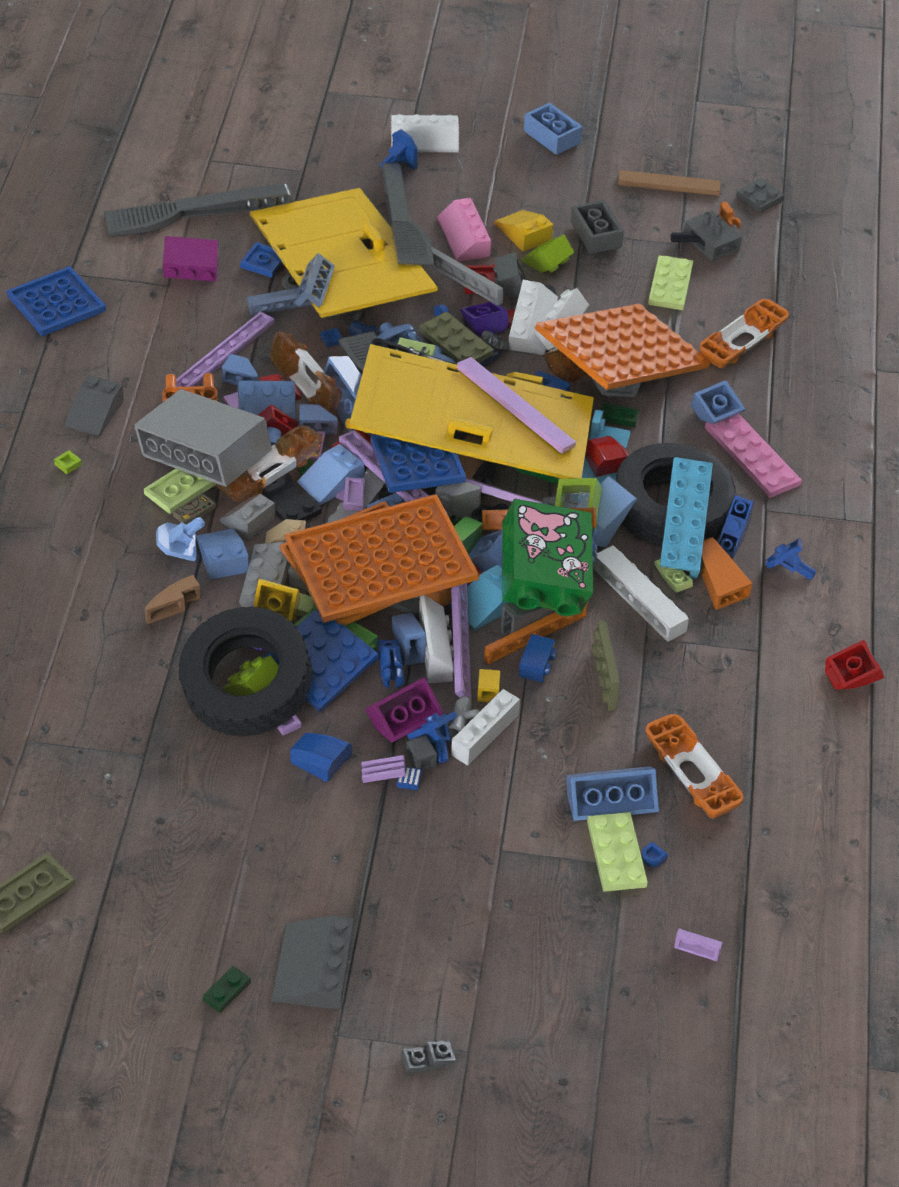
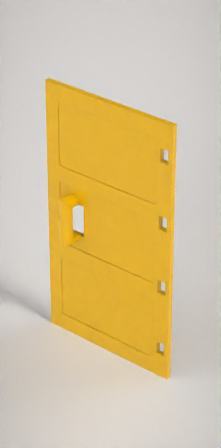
M360 188L250 211L251 218L299 287L307 264L317 253L335 265L323 304L318 307L311 302L321 318L438 291V287L421 265L398 264L391 227ZM370 238L373 242V249L368 250L361 240Z
M370 344L348 428L557 478H582L594 397L492 373L503 383L515 384V386L505 385L576 441L574 448L561 454L456 368V364ZM455 430L483 436L482 445L454 439Z

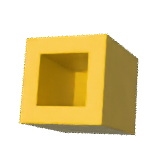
M479 670L477 702H490L499 693V670Z

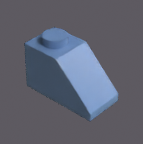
M230 354L222 366L223 382L238 386V381H258V374L248 358Z
M300 404L299 434H306V430L325 432V434H337V417L320 405Z

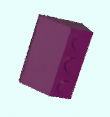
M165 236L163 277L217 281L220 268L219 240Z
M425 677L365 708L374 728L391 743L420 728L422 724L427 722L425 718L435 713L438 716L444 714Z

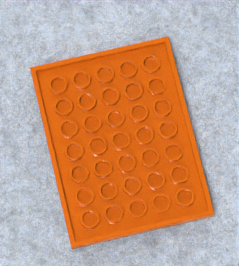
M641 304L546 320L536 323L535 326L537 332L606 390L709 368L711 363L705 358V355L694 349L690 343L684 341L679 334L673 332L668 325L658 320L654 314L647 311Z
M437 494L285 534V541L323 623L479 580V574Z

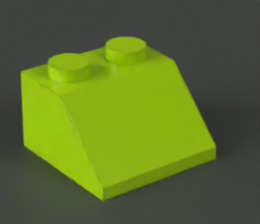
M563 234L542 243L521 260L541 273L548 270L553 272L559 268L558 264H563L570 260L569 256L574 253V250Z

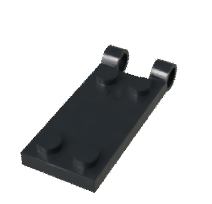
M274 464L273 466L263 471L259 476L261 478H264L263 476H265L281 464ZM247 471L239 476L257 495L262 494L275 503V514L282 522L286 519L308 521L322 514V508L289 473L275 480V484H269L268 486L252 480Z

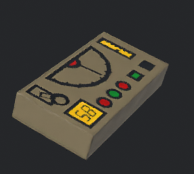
M203 493L173 511V517L187 525L195 518L203 517L216 509V503Z

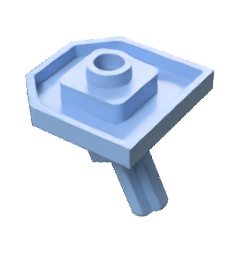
M201 517L195 518L187 525L183 522L179 525L167 522L156 530L157 546L166 555L195 561L197 558L196 532L205 526V522Z

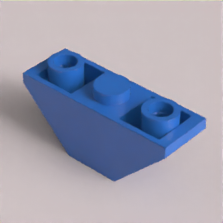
M737 495L733 499L718 544L731 557L735 556L745 538L754 505L753 501Z

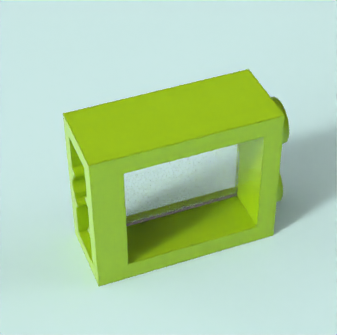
M597 478L559 479L555 506L564 508L596 507L597 524L602 487Z

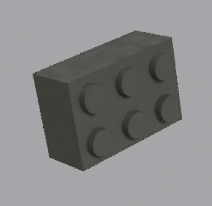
M605 200L572 206L571 224L590 254L622 248L624 230Z

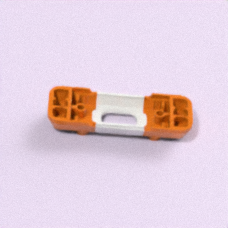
M761 299L718 333L714 332L700 343L699 349L713 365L723 369L731 363H737L740 356L763 339L771 338L773 332L786 322L789 312L769 299ZM747 332L754 336V339L744 346L740 347L732 344V340L742 333Z
M669 714L647 724L645 733L650 743L659 753V759L668 764L693 796L694 804L701 807L708 817L712 819L735 810L742 804V791L728 774L725 775L697 740L696 734L681 716ZM685 761L693 762L704 775L705 780L699 784L692 783L680 769V764Z

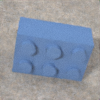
M547 103L525 114L524 131L556 155L580 144L582 141L583 126L551 103Z

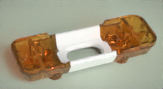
M283 331L276 332L270 352L272 362L284 376H288L292 381H295L298 389L310 401L309 405H320L331 414H334L337 411L341 397L340 389L335 385L334 377L327 375L308 354L304 343H299L292 334ZM306 365L318 378L317 384L307 375Z
M298 426L277 439V443L272 446V450L227 487L217 483L216 486L227 497L237 503H241L251 496L261 494L263 488L295 467L305 466L307 459L320 451L322 436L308 426ZM283 463L262 478L259 476L274 464Z

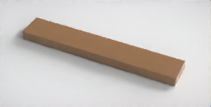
M620 170L618 185L719 196L721 181Z

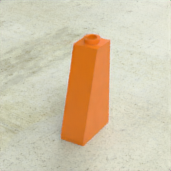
M713 537L703 540L700 573L714 608L718 610L750 597L752 582Z

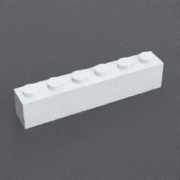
M613 545L597 553L598 556L594 557L593 569L667 642L687 632L689 620L687 615L672 600L668 599L660 588L656 587L646 575L642 574L636 565L631 563L621 551Z

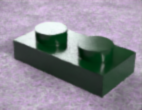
M603 403L601 411H603L602 419H605V422L636 427L640 410Z
M232 966L202 995L203 1001L221 1013L251 983V978L235 966Z

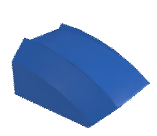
M304 733L290 749L292 764L327 783L341 765L352 756L351 743L333 736L316 733Z

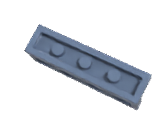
M317 253L307 264L294 303L301 306L308 299L320 307L323 304L335 265Z
M299 288L249 296L246 300L251 316L258 314L260 311L271 313L312 304L308 299L301 306L294 303Z

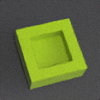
M68 450L55 458L54 464L64 473L69 474L82 466V460Z

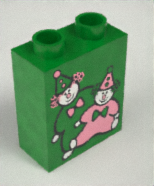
M514 498L502 521V601L516 603L517 607L525 610L539 607L555 610L561 616L580 615L593 594L592 513Z

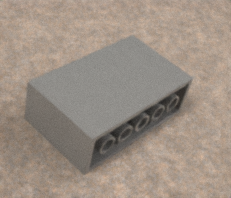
M183 389L177 391L134 424L142 456L225 487L272 450L264 417Z

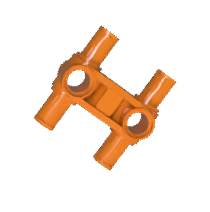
M211 373L203 375V386L177 387L174 374H168L165 377V389L162 394L163 402L180 389L218 402L217 389L214 387V375Z

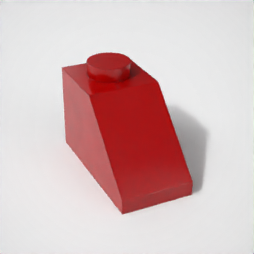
M272 404L258 414V416L265 418L267 428H277L281 432V437L297 438L300 436L298 422Z

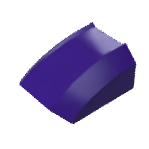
M492 302L460 309L469 327L480 336L484 331L492 333L504 332L509 324L507 310Z

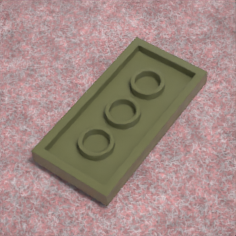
M447 311L418 327V331L434 345L440 347L456 363L472 357L479 363L494 354L493 348Z
M598 621L597 630L593 631L595 644H592V655L596 656L595 669L600 672L598 681L599 686L603 687L602 701L606 703L608 711H613L617 707L620 682L606 621Z
M48 853L0 884V932L2 934L76 885L75 879Z

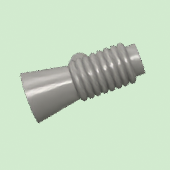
M462 696L456 701L453 711H455L457 717L448 723L451 740L465 727L468 719L474 718L480 712L479 709L471 710L472 701L466 696Z

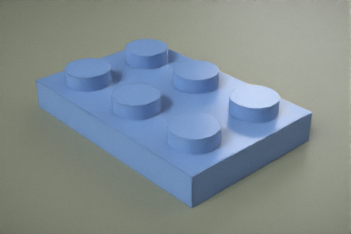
M238 381V409L258 415L272 404L293 420L296 419L295 381Z

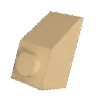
M284 520L266 532L265 544L286 542L285 534L306 529V521Z

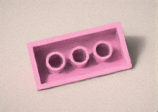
M472 199L454 200L437 216V220L455 260L461 262L490 257L491 239Z

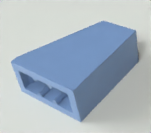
M412 613L392 616V632L395 640H398L404 665L425 662L426 634Z

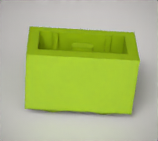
M260 656L253 661L247 660L240 665L238 673H234L227 679L228 683L223 689L235 696L257 693L273 681L279 666L272 656L264 658Z

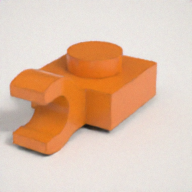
M721 202L719 216L729 226L736 225L737 228H740L741 220L734 217L733 208L727 202Z

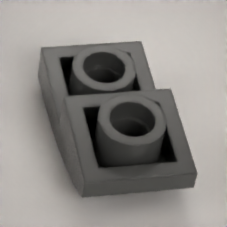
M449 1041L427 1042L425 1048L403 1049L400 1054L407 1074L442 1068L456 1061Z

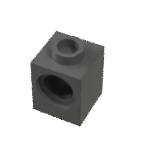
M426 735L406 742V757L413 768L422 769L423 772L436 767L437 753Z

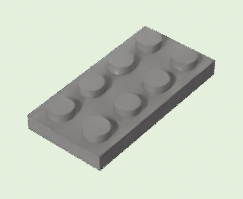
M285 542L254 545L239 601L241 607H250L254 604L259 579L285 585L290 563L280 551V545Z

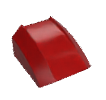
M611 436L587 440L585 458L595 477L617 473L623 460L630 455L627 449Z
M865 640L826 658L825 673L834 689L857 688L885 678L881 667L876 663Z

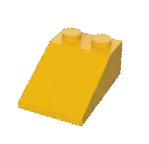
M521 210L494 221V224L523 252L552 239L553 223L542 214Z

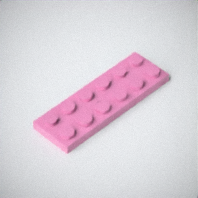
M740 414L715 424L706 422L705 429L769 498L801 486L802 479Z

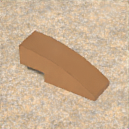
M194 575L168 586L145 607L147 624L184 612L185 604L200 599V585Z

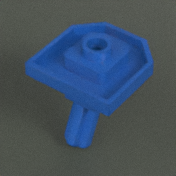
M402 129L392 133V147L388 150L390 155L379 165L381 169L383 163H395L396 161L398 163L404 162L413 170L417 169L418 152L413 138Z
M800 538L788 545H779L774 549L775 552L765 561L768 569L781 564L793 573L796 571L809 580L813 579L816 574L815 569L802 562L799 552L802 551L803 542Z
M455 711L448 714L444 713L440 716L435 713L425 718L427 722L407 736L409 740L425 734L430 743L435 745L437 762L446 763L449 761L446 743L451 741L447 722L456 718L457 715Z

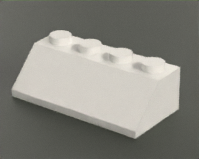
M391 115V147L392 133L402 129L413 138L417 146V152H459L458 116Z
M523 280L509 334V350L545 355L546 348L535 334L536 323L542 322L547 318L546 314L554 308L553 305L557 302L558 296L540 282Z
M422 595L420 596L419 624L426 634L425 667L428 683L453 682L454 661H452V658L454 657L453 645L449 644V642H452L451 630H447V627H449V616L445 615L443 606L428 596Z

